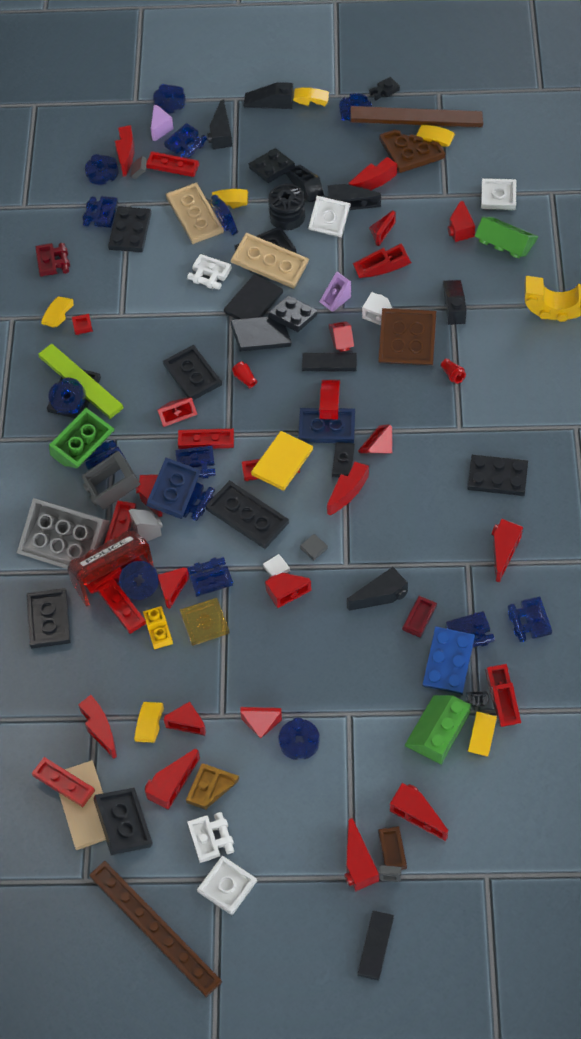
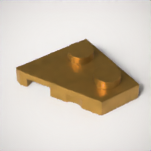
M202 763L186 798V803L206 810L239 781V776Z

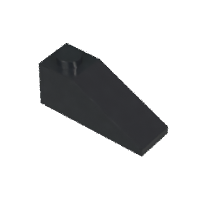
M276 82L245 93L244 107L292 109L293 83Z
M224 99L220 100L209 126L210 133H207L208 143H212L213 150L233 147Z
M299 164L295 166L296 168L286 173L293 185L303 191L304 199L314 202L317 196H324L320 177Z
M348 184L328 185V198L350 203L349 210L381 207L380 192Z
M461 280L443 281L448 325L466 324V302Z
M392 567L348 597L347 609L351 611L393 603L397 599L401 600L408 592V582Z

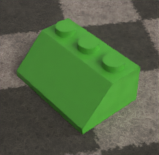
M482 217L474 236L479 238V242L486 245L491 243L499 251L504 252L505 249L510 252L509 255L516 258L526 256L538 239V236L494 217Z
M85 408L49 444L50 456L63 466L78 468L115 429Z
M433 695L406 741L405 747L442 765L470 715L471 704L453 695Z

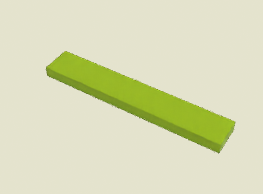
M50 344L38 353L41 360L109 419L124 409L117 399L53 344Z

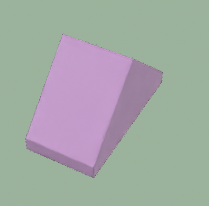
M154 105L151 134L152 141H157L174 128L172 117L158 105Z
M336 272L319 302L334 312L351 298V281L339 272Z

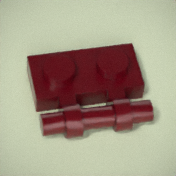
M53 243L35 246L40 277L57 274V268H61L63 273L69 272L68 249L64 243H60L58 248H54Z

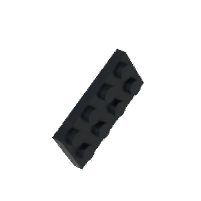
M230 480L205 506L208 512L264 549L289 524L288 518Z

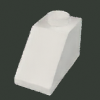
M371 292L362 307V318L381 325L382 308L392 309L388 298Z

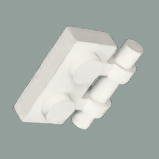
M200 254L192 266L193 271H196V273H189L187 279L192 280L195 284L199 285L201 283L206 285L207 288L220 290L222 284L216 281L218 279L225 281L232 267L229 263ZM203 275H207V276H210V278L207 279V278H204V277H202V276H203Z
M222 812L216 813L214 815L216 821L211 823L208 815L187 822L200 863L220 857L218 849L222 847L225 848L226 854L234 852V841L232 836H229L228 823L224 819ZM219 830L221 838L215 840L213 831Z

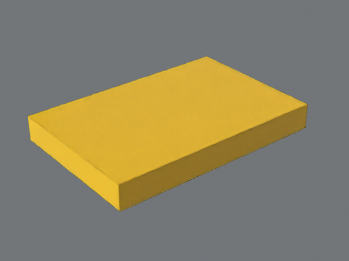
M280 431L251 471L252 476L284 491L313 451V446Z

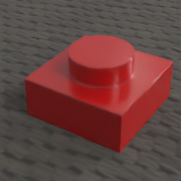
M89 314L72 317L75 335L93 332Z

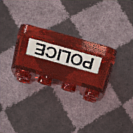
M128 530L122 533L121 536L108 540L104 545L90 550L87 554L80 558H75L69 563L68 572L72 585L86 607L90 603L85 585L139 556L142 557L150 571L154 570L150 547L145 538L135 531Z

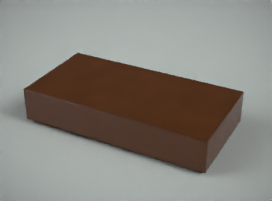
M399 826L378 829L384 866L401 867V870L407 869Z

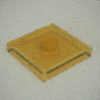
M217 598L180 610L192 646L230 633Z

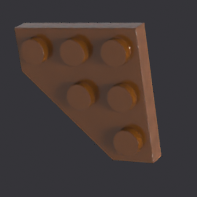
M398 130L379 134V139L389 157L397 163L399 173L445 159L446 153L439 142L433 140L428 142L423 140L422 137L412 134L407 136L401 134V131Z

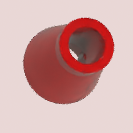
M449 359L442 361L441 367L451 382L457 384L465 379L466 373L464 368Z
M241 361L233 367V375L247 385L248 388H252L257 384V380L247 363Z

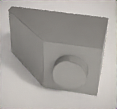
M129 510L133 531L140 544L162 536L160 528L163 525L160 518H155L152 511Z

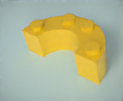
M526 276V306L535 315L540 316L541 319L564 322L580 317L581 284H578L570 291L554 292L544 286L543 278Z

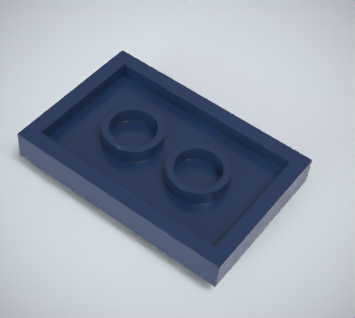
M300 408L298 439L305 443H354L355 409L339 408L338 419H320L319 408Z
M166 457L146 506L182 519L201 470Z

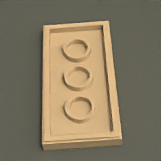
M197 182L166 194L169 204L192 244L224 233L221 223Z
M245 233L231 259L233 264L295 289L309 262V258L249 233Z
M93 760L65 769L95 789V792L83 808L59 793L76 850L105 841L106 838L93 800L94 795L103 793Z

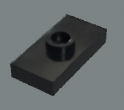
M336 442L332 477L339 478L341 474L349 475L353 464L355 444Z

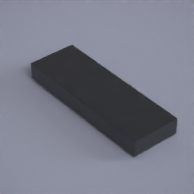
M303 353L302 371H357V353Z
M372 911L358 976L377 981L380 980L394 915Z

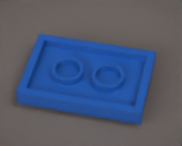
M435 626L423 686L463 695L475 635Z

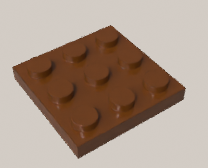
M382 308L379 363L433 366L436 311Z

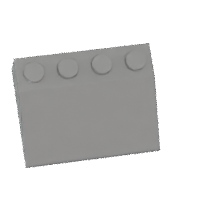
M33 498L17 553L86 575L89 573L94 561L85 566H82L80 562L99 552L105 540L110 521Z

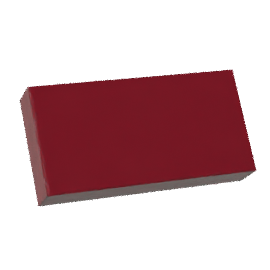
M419 596L402 630L421 638L437 607V603Z

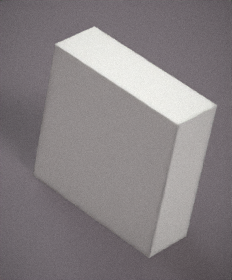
M279 554L263 563L264 569L270 576L290 571V567Z

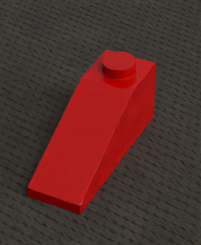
M501 519L499 525L495 524L491 534L494 536L496 581L499 583L523 533L522 526Z
M193 749L156 773L153 779H149L145 785L147 799L169 810L200 760L199 750Z
M402 783L390 802V812L446 841L448 829L422 793L415 786Z
M350 818L348 820L347 873L344 875L348 885H353L356 892L379 882V873L353 818Z

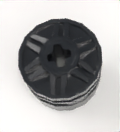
M281 184L274 187L268 196L270 222L274 227L281 226L286 231L300 227L305 219L303 191L292 184Z

